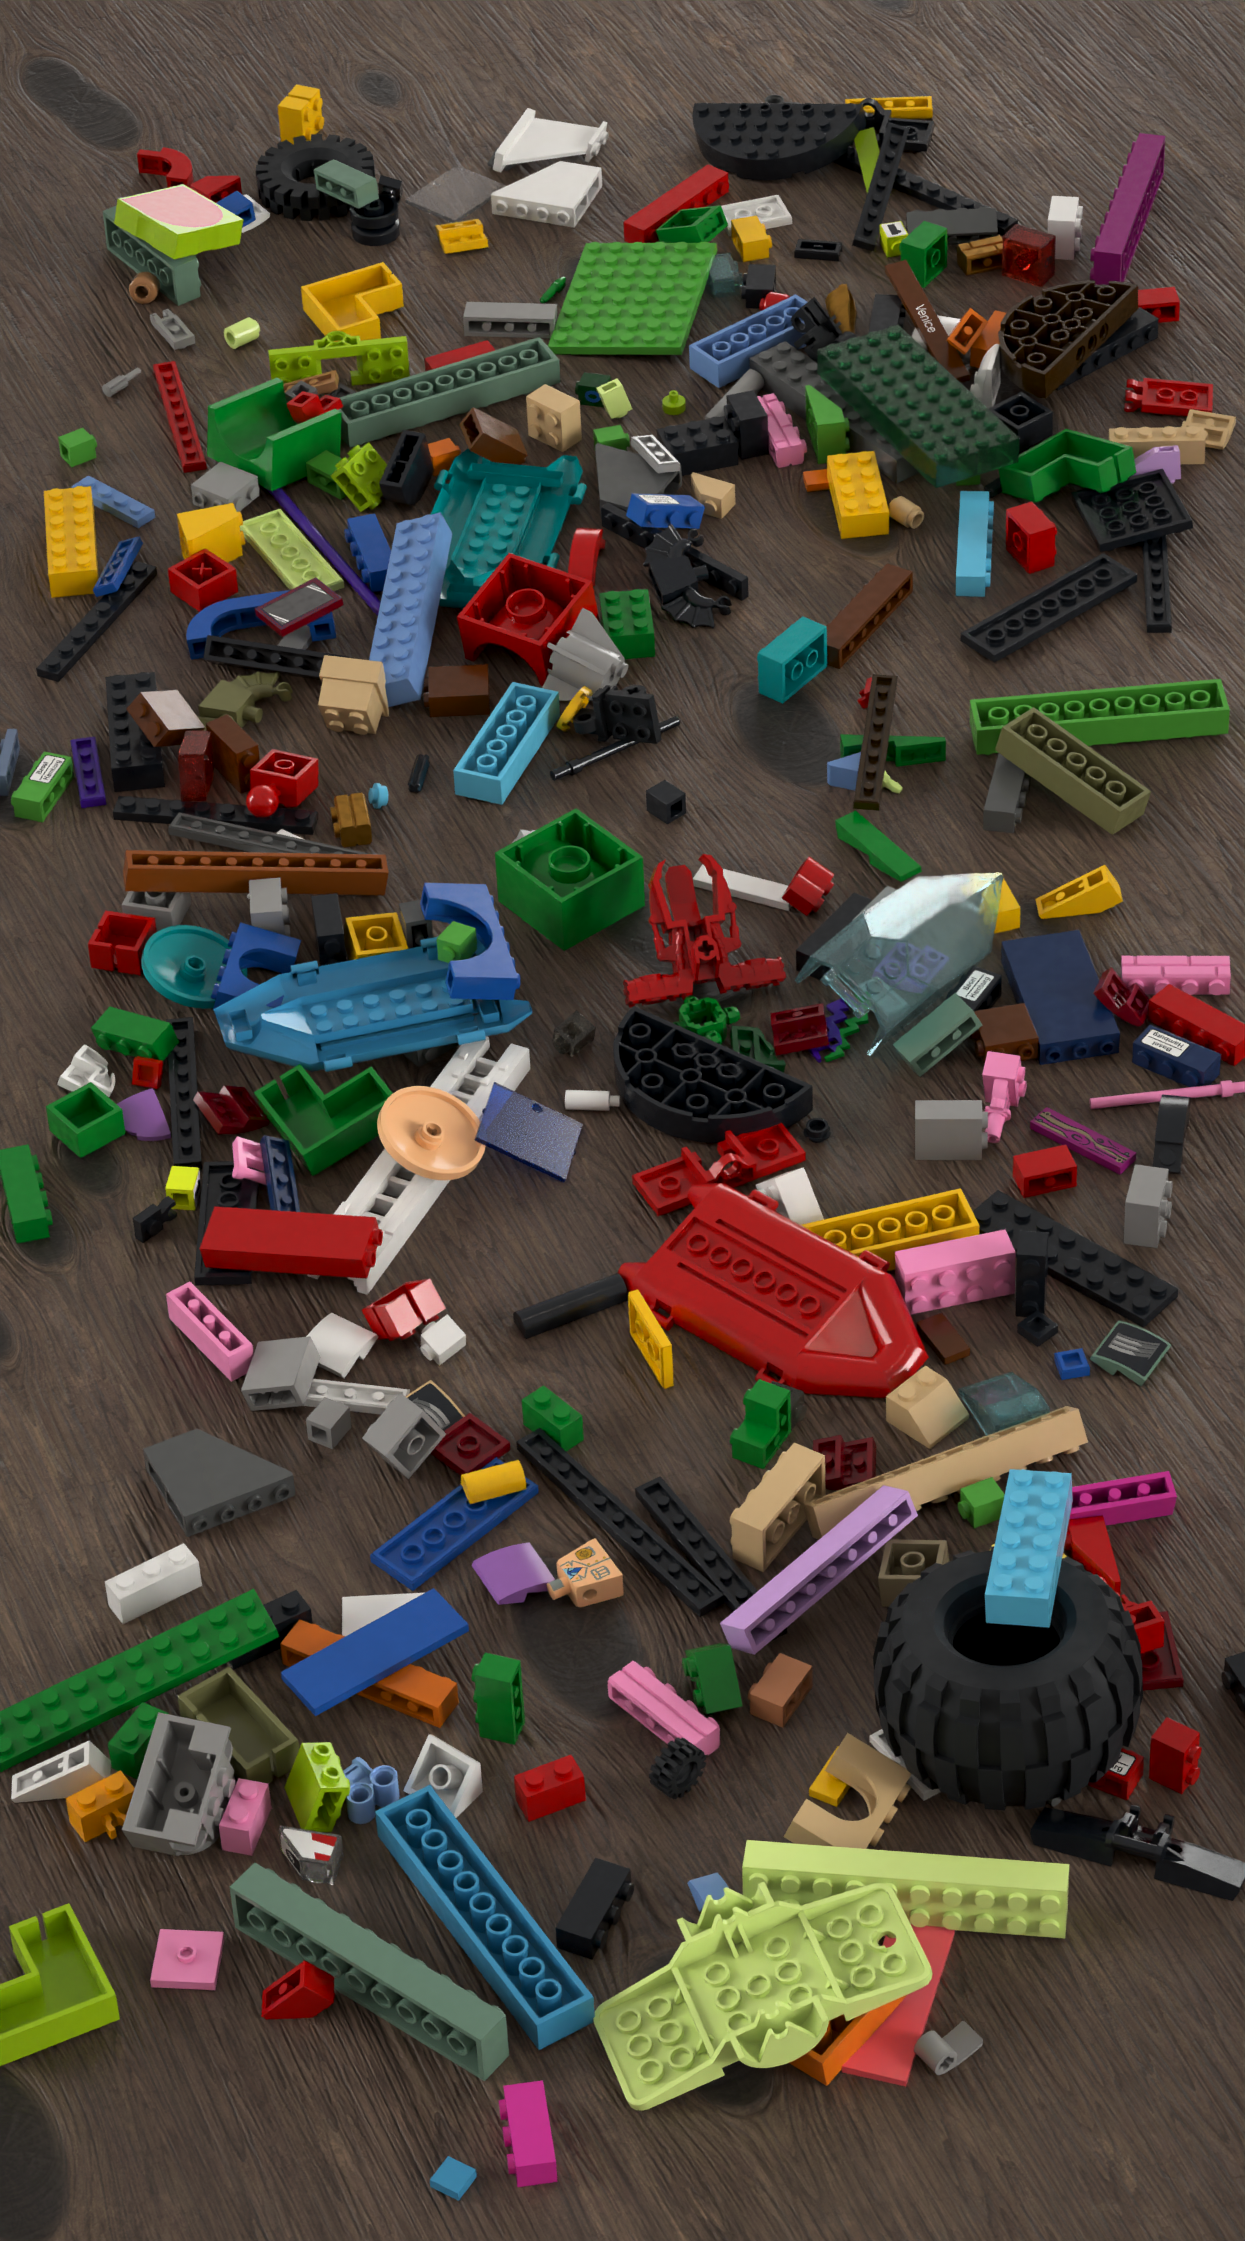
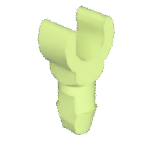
M885 771L882 788L886 787L891 792L899 794L903 787L898 782L890 779V776Z

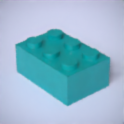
M802 616L765 648H762L757 656L759 693L783 704L827 667V626Z

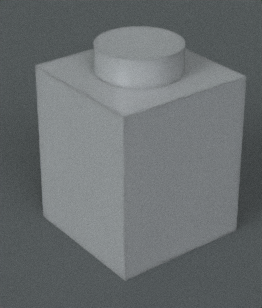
M324 1397L306 1418L308 1440L334 1449L351 1428L349 1406Z

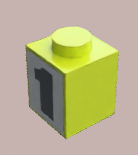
M901 221L880 224V245L887 258L901 255L899 250L900 243L908 236Z
M172 1166L165 1188L166 1197L169 1196L176 1201V1205L171 1209L195 1211L202 1188L199 1168Z

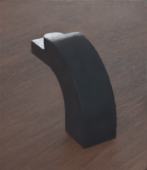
M1162 1094L1156 1125L1152 1167L1169 1169L1168 1173L1181 1174L1186 1127L1189 1124L1191 1097Z

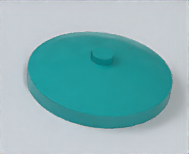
M192 925L170 926L159 930L147 941L141 958L142 970L150 985L169 1000L193 1008H214L215 999L211 998L215 983H221L216 980L220 966L226 967L225 964H222L226 948H232L228 947V939L209 929ZM245 968L241 972L247 977V968Z

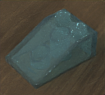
M1013 1372L965 1386L958 1390V1393L986 1436L1050 1412V1407L1039 1391Z

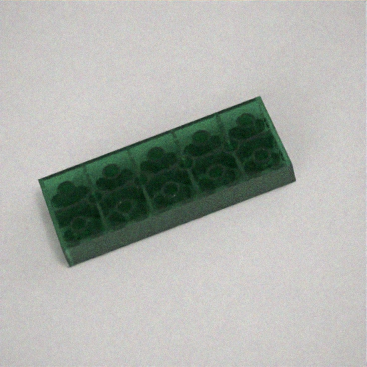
M899 325L890 326L883 330L870 332L860 337L850 338L846 341L830 344L818 349L817 373L935 488L1018 463L1019 437Z

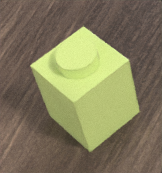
M618 378L596 388L604 408L611 419L621 418L628 411L632 410L623 385Z

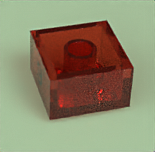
M1015 224L1003 236L1002 276L1043 287L1055 275L1056 236Z

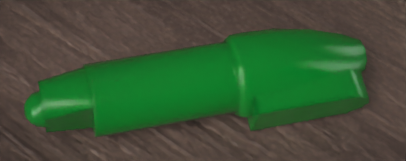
M560 277L555 280L542 295L540 302L545 304L556 293H560L566 286V277Z

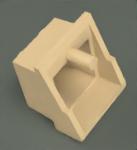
M324 655L319 674L322 686L318 707L327 728L336 732H342L343 730L354 731L360 735H366L367 733L376 734L381 716H389L383 663Z

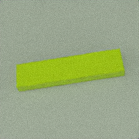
M874 127L859 131L854 139L867 193L880 153Z

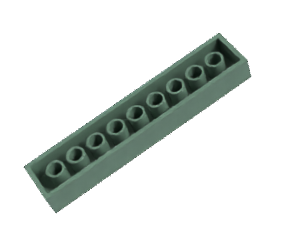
M538 337L340 397L343 407L339 409L342 412L341 437L349 447L360 446L369 441L379 440L395 433H402L403 430L421 427L457 414L467 413L472 407L476 409L487 407L496 402L506 401L522 394H529L544 384L551 387L561 383L559 359L543 340Z
M254 1863L230 1886L236 1929L296 1966L305 1960L335 1976V1990L481 2080L485 2081L509 2056L506 2014L499 2007L489 2005L479 1999L471 1990H464L453 1983L448 1976L431 1970L420 1959H413L403 1953L397 1945L389 1944L380 1939L372 1930L364 1929L352 1922L346 1914H339L329 1908L321 1899H314L303 1892L298 1885L286 1882L269 1868L265 1869Z

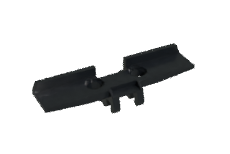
M1133 1804L1130 1807V1813L1126 1812L1122 1819L1114 1821L1044 1807L1031 1828L1030 1835L1033 1845L1110 1867L1113 1864L1116 1850L1157 1861L1154 1879L1233 1901L1239 1894L1245 1881V1862L1196 1844L1171 1838L1175 1816L1165 1814L1163 1823L1160 1822L1156 1830L1139 1826L1141 1807Z

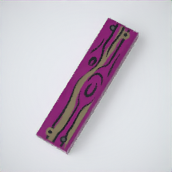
M1048 1107L1030 1121V1129L1061 1145L1066 1144L1074 1152L1119 1175L1136 1160V1152Z

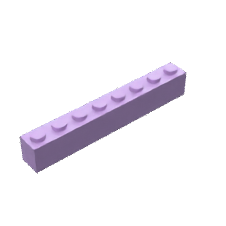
M883 1485L724 1619L720 1625L731 1648L755 1655L915 1519L918 1514L909 1492Z

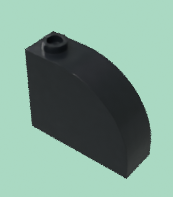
M403 430L379 483L382 495L387 501L414 505L425 493L434 473L426 434Z

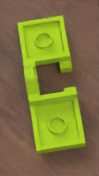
M333 331L320 340H314V345L268 350L271 380L279 378L283 380V384L322 374V359L356 356L357 370L350 371L352 386L393 382L410 376L406 336L360 341V336H350L342 331Z

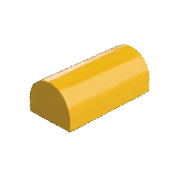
M519 1460L461 1475V1485L469 1504L526 1489L525 1475Z

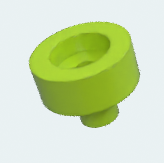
M675 390L670 391L669 395L665 396L662 400L663 411L668 415L682 414L686 410L685 398L678 395V392Z

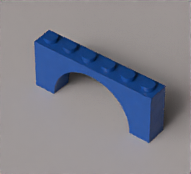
M424 883L420 905L425 920L441 921L449 924L455 921L476 928L477 939L486 949L485 952L476 957L450 961L445 982L450 998L514 1000L515 990L520 988V974L516 973L514 957H511L509 953V942H506L504 938V927L499 924V913L494 909V899L489 894L486 884Z

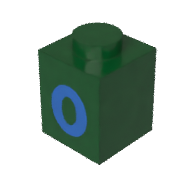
M584 372L580 381H577L575 386V394L578 395L580 405L604 408L596 388L610 382L611 376Z

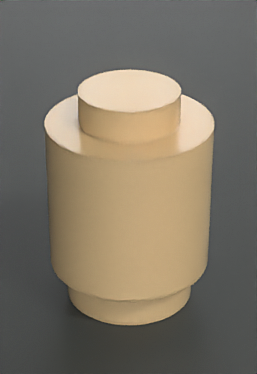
M899 496L889 503V516L905 527L915 529L922 523L924 513L921 511V508L905 497Z

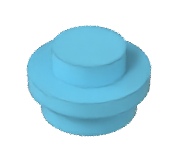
M374 783L373 788H370L368 793L369 802L373 804L375 809H380L381 806H386L388 803V789L386 786H381L380 783Z

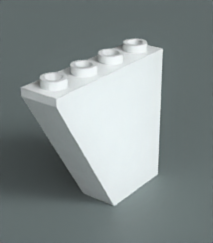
M559 161L491 194L492 214L575 228L602 188L601 168Z

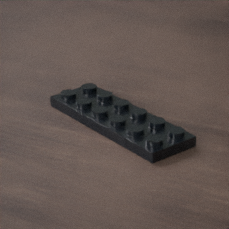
M234 1161L204 1162L194 1274L195 1286L252 1284L253 1271L205 1267L199 1249L215 1206L257 1209L259 1183L245 1178L243 1180L233 1178Z

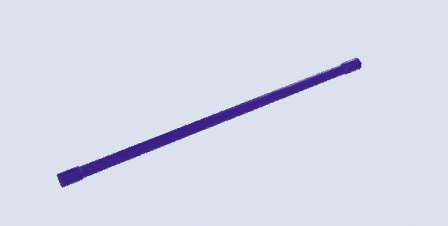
M281 488L274 491L267 489L378 616L381 601L364 584L360 577Z

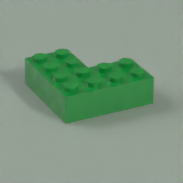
M1064 429L998 466L1002 493L1012 495L1015 498H1023L1030 502H1039L1043 500V497L1059 491L1061 487L1068 483L1079 485L1082 488L1093 489L1100 493L1107 492L1114 485L1125 482L1128 477L1134 475L1136 467L1131 446Z
M301 1064L279 1076L289 1096L286 1100L275 1079L254 1092L263 1113L282 1138L289 1140L290 1148L312 1176L379 1136L377 1129L378 1115L385 1101L393 1094L371 1066L324 1095Z

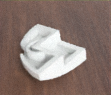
M84 1044L74 1055L71 1065L60 1076L57 1085L67 1090L75 1091L92 1082L106 1096L110 1097L115 1086V1075L112 1073L109 1077L107 1073L108 1062L98 1052Z

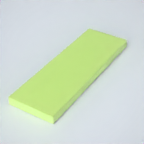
M281 509L243 521L240 531H243L244 538L289 590L315 577L333 591L344 588L343 579Z

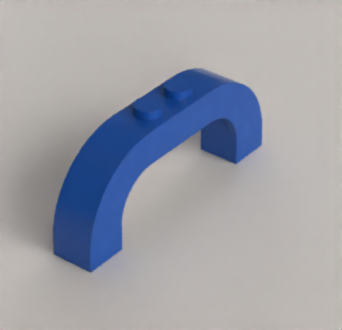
M290 590L227 599L201 610L194 616L187 627L186 637L191 660L204 657L207 635L221 637L233 630L267 625L256 616L255 608ZM332 612L307 624L310 628L312 642L337 638Z

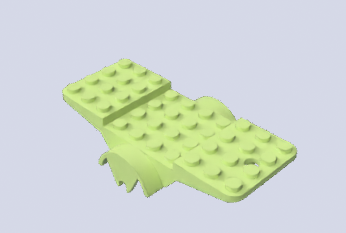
M761 1882L758 1884L753 1900L726 1887L723 1889L725 1895L721 1899L713 1900L711 1895L706 1897L697 1924L688 1922L683 1917L677 1919L686 1941L681 1943L670 1963L606 2000L595 2010V2017L593 2018L595 2027L630 2107L643 2111L724 2076L722 2068L737 2061L755 2068H770L792 2062L805 2055L819 2043L827 2031L829 2020L844 2015L846 2021H849L926 1986L932 1979V1968L894 1890L887 1884L874 1883L800 1906L783 1901L774 1902L765 1882ZM883 1936L896 1938V1942L891 1947L886 1948L885 1945L879 1946L878 1944Z

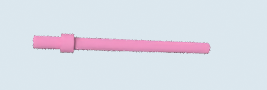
M1231 1080L1220 1081L1219 1084L1090 1098L1089 1103L1090 1109L1160 1102L1162 1094L1191 1098L1221 1095L1222 1098L1232 1097L1234 1093L1245 1092V1081L1232 1083Z

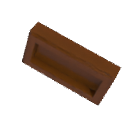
M943 1313L917 1322V1331L944 1365L970 1356V1347Z

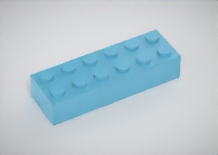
M512 682L453 770L455 794L502 805L560 717L559 692Z
M1024 1469L1009 1470L985 1591L986 1623L1050 1627L1073 1502L1072 1473Z

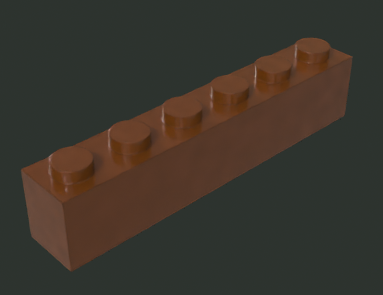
M887 563L851 599L850 603L840 610L835 619L826 625L827 665L840 669L913 592V571Z

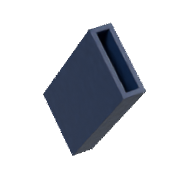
M1080 930L1001 941V963L1016 1003H1025L1039 1037L1037 1059L1040 1065L1119 1053L1120 1032L1112 1012L1093 994L1099 978Z

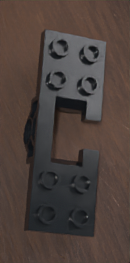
M866 98L860 103L863 104V107L869 105L875 110L873 113L864 111L865 129L874 127V130H880L879 134H876L879 148L882 146L889 122L910 128L903 150L927 152L934 131V121L891 118V110H884L872 98Z

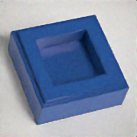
M1082 1348L1054 1353V1361L1061 1380L1090 1375V1367Z

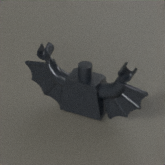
M669 524L665 531L654 534L653 542L644 549L647 557L643 566L648 567L649 578L660 602L661 609L670 613L674 621L688 623L692 628L697 626L714 628L715 623L712 609L718 608L721 615L731 614L729 607L732 606L731 601L727 596H721L717 601H713V598L702 596L698 592V582L709 579L707 567L702 565L692 568L688 557L684 556L685 552L691 548V545L699 547L704 543L703 535L693 539L698 535L696 529H691L688 532V538L682 539L674 526Z

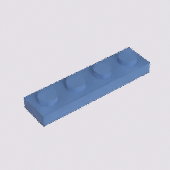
M91 476L83 478L72 486V488L91 486L93 504L136 528H140L155 518L154 509Z

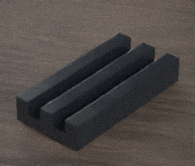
M798 239L794 258L839 261V256L842 252V242Z

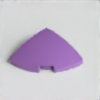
M153 1088L137 1093L117 1104L123 1111L125 1131L130 1135L137 1136V1140L158 1141L171 1138L167 1121Z

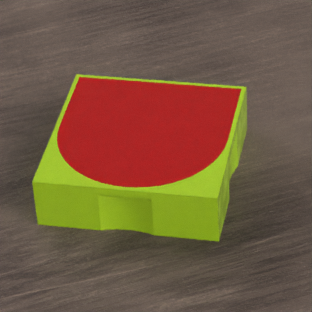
M182 184L117 199L114 224L148 242L152 247L172 259H178L203 251L217 250L240 244L244 219Z

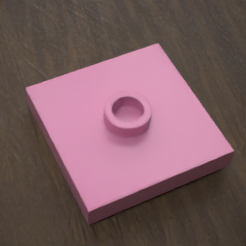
M160 1929L150 1978L151 1987L215 1990L225 1940L224 1932Z

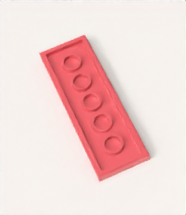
M911 1924L932 1968V1979L926 1986L908 1994L872 2036L842 2065V2073L901 2086L907 2085L916 2057L914 2047L918 2039L923 2035L955 1930L927 1925L916 1927ZM885 1936L882 1946L885 1945L886 1948L891 1947L896 1942V1938Z

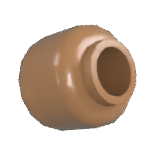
M140 272L129 285L130 296L140 304L151 303L160 292V282L150 272Z

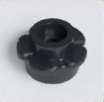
M822 1118L810 1119L806 1123V1128L803 1132L804 1136L809 1137V1140L814 1143H821L831 1135L828 1122Z

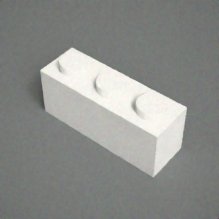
M184 1543L105 1581L108 1605L122 1624L148 1613L202 1586L199 1561Z

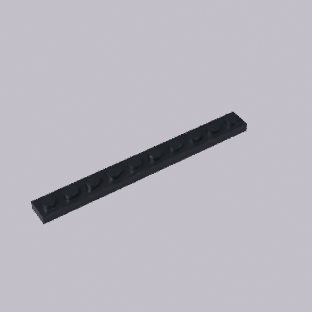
M848 146V151L835 160L834 163L863 175L857 150ZM898 168L893 189L939 209L991 208L971 198L962 196L955 191L946 189L939 184L909 173L904 169ZM996 210L999 235L1004 237L1018 228V219Z
M541 1428L516 1441L517 1450L699 1617L704 1616L724 1603V1595Z

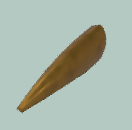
M841 284L828 294L825 299L826 308L830 317L836 316V319L833 320L835 324L840 321L841 325L838 328L842 333L850 331L855 334L857 316L855 301L847 284Z

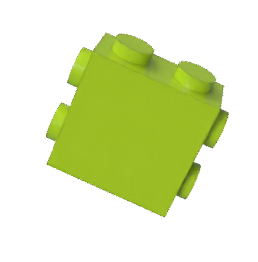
M368 442L362 447L359 445L353 447L347 453L350 457L348 459L346 457L342 458L335 465L337 469L330 475L360 512L368 507L372 510L382 502L380 497L383 495L379 483L387 467L386 462Z
M331 1742L302 1743L284 1787L303 1832H332L336 1820L341 1815L344 1800L350 1793L349 1779L343 1773L340 1758L335 1754Z

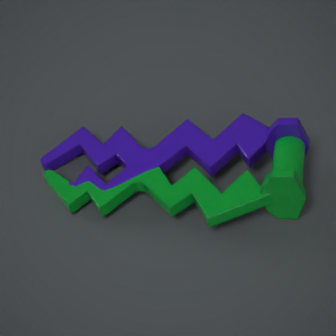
M843 988L840 999L826 1005L828 1011L832 1014V1016L826 1017L829 1042L835 1040L837 1044L830 1046L829 1043L828 1046L808 1049L818 1063L822 1061L818 1051L825 1049L832 1052L824 1057L825 1062L845 1056L842 1050L850 1049V1044L844 1037L860 1032L857 1025L869 1023L868 1012L871 1009L869 993L865 992L863 996L851 994L847 988ZM848 1005L859 1006L853 1008V1012L857 1016L847 1019L843 1012L849 1011ZM845 1021L846 1028L839 1029L836 1026L837 1023Z

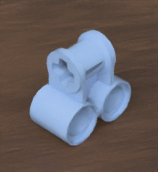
M356 1757L352 1760V1765L343 1770L345 1777L350 1782V1793L346 1797L348 1818L352 1822L366 1824L375 1817V1805L385 1807L399 1800L397 1771L393 1767L382 1765L372 1769L362 1758Z

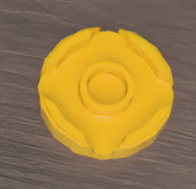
M583 686L576 693L562 713L557 723V728L563 732L570 729L567 724L569 722L573 723V717L581 708H586L589 703L588 696L591 697L593 694L592 690Z

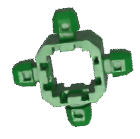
M688 996L684 999V1004L679 1009V1022L677 1021L673 1024L722 1045V1042L727 1037V1025L740 1020V1013L737 1007H728L722 1010L716 999L707 997L699 1000L694 996ZM705 1020L706 1023H704V1026H700L699 1024H701L702 1021Z

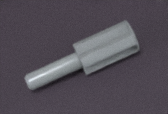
M137 367L125 376L119 375L102 386L104 394L107 397H111L127 387L128 381L141 374V369Z

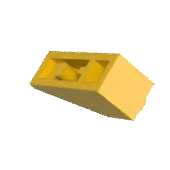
M1106 865L1035 899L1041 919L1101 913L1123 902L1120 886Z

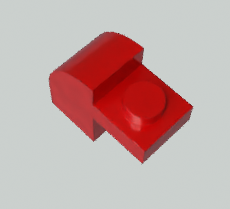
M304 391L286 403L291 417L297 424L333 409L339 410L343 407L340 398L324 395L319 399L317 394Z

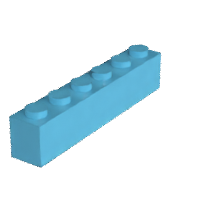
M960 491L956 596L985 597V588L990 587L994 501H989V491Z

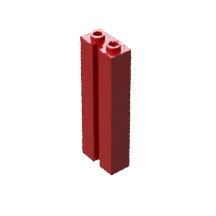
M215 1206L199 1249L204 1265L207 1268L367 1279L370 1268L375 1266L376 1250L382 1244L383 1231L379 1229L376 1217Z

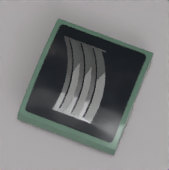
M1118 1320L1090 1357V1360L1112 1376L1118 1370L1142 1387L1167 1353L1171 1344L1146 1329Z

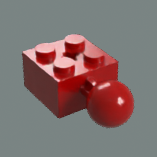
M272 749L250 769V791L246 797L248 810L256 817L265 818L271 816L277 810L279 803L286 807H297L319 786L318 759Z

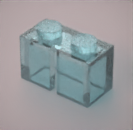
M731 253L716 254L713 258L707 280L713 298L740 295L743 277L742 273H739L738 263L733 261Z

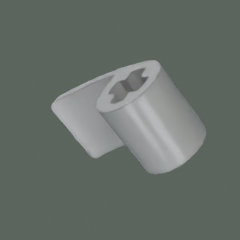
M961 2021L943 2038L935 2031L925 2033L916 2042L914 2052L937 2075H942L976 2052L982 2046L983 2039L965 2021Z

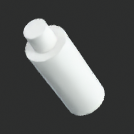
M566 1090L565 1110L609 1111L610 1106L620 1107V1096L610 1095V1091Z

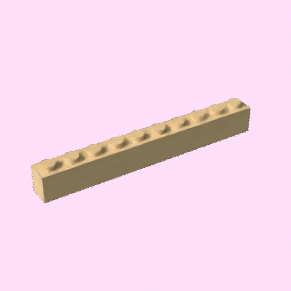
M1069 1406L1057 1409L803 1503L812 1537L816 1539L822 1538L883 1485L908 1491L914 1507L918 1511L922 1508L921 1504L929 1501L931 1503L945 1501L948 1499V1494L956 1491L960 1493L961 1488L993 1477L996 1482L1001 1479L1000 1475L1009 1472L1010 1469L1026 1470V1465L1034 1462L1036 1464L1053 1460V1455L1076 1452L1079 1450L1080 1445L1088 1443L1079 1409Z

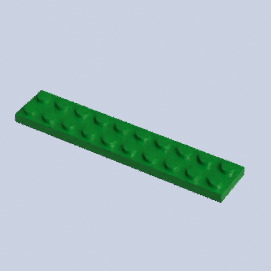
M255 1589L0 1711V1772L278 1638L277 1629Z

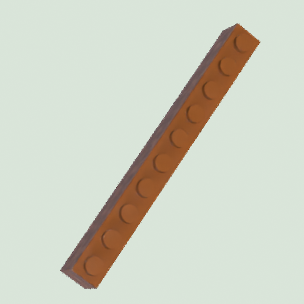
M126 850L123 879L125 891L249 893V880L280 878L281 888H287V894L337 893V895H385L389 872L386 855Z

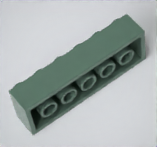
M116 206L103 211L107 249L138 274L140 272L154 274L160 282V292L177 306L201 297V281L198 276L199 262L194 255L172 259L143 239L115 225Z

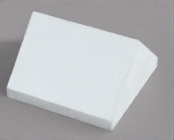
M429 1734L403 1791L412 1794L431 1785L455 1818H457L483 1792L480 1762L434 1735Z

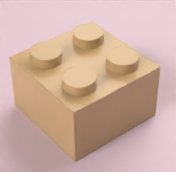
M546 384L526 396L529 436L561 452L566 451L582 440L579 400Z

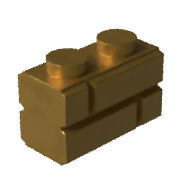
M1000 235L958 244L957 263L966 276L1008 267L1009 248Z
M354 793L350 796H335V807H330L332 822H337L333 823L335 838H340L341 845L344 848L356 846V844H371V824L365 795L363 793Z

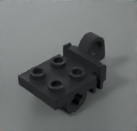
M813 297L798 309L791 318L793 327L798 332L806 333L794 342V345L798 349L803 344H806L807 348L804 350L812 360L838 378L843 379L864 361L857 352L861 347L860 340L850 331L842 333L838 328L841 325L840 321L837 324L833 321L836 319V316L830 317L817 299Z
M606 685L603 689L599 688L592 695L594 709L581 708L573 717L576 733L598 735V741L606 742L612 735L613 739L657 744L662 740L654 695L647 694L646 688L642 685H631L621 691L618 690L617 686H613L610 689V685Z

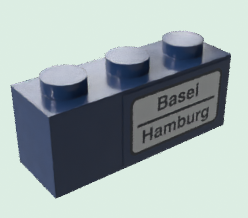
M1149 1025L1133 1042V1064L1185 1086L1211 1085L1220 1075V1053L1153 1025Z

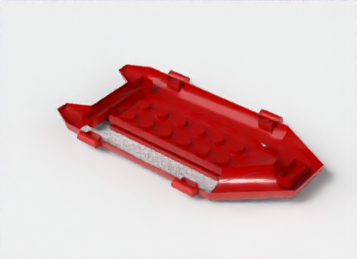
M724 1183L694 1184L688 1192V1199L693 1205L694 1210L647 1262H626L618 1270V1274H620L625 1282L628 1294L638 1289L663 1329L669 1331L675 1323L759 1371L755 1377L756 1382L761 1379L782 1388L787 1387L796 1393L886 1398L887 1395L913 1376L929 1358L894 1277L886 1272L890 1267V1262L868 1250H864L859 1257L776 1212L775 1210L778 1208L779 1202L756 1189L747 1196ZM661 1308L668 1312L670 1316L667 1318L657 1312V1310ZM771 1371L782 1378L778 1381L767 1374Z

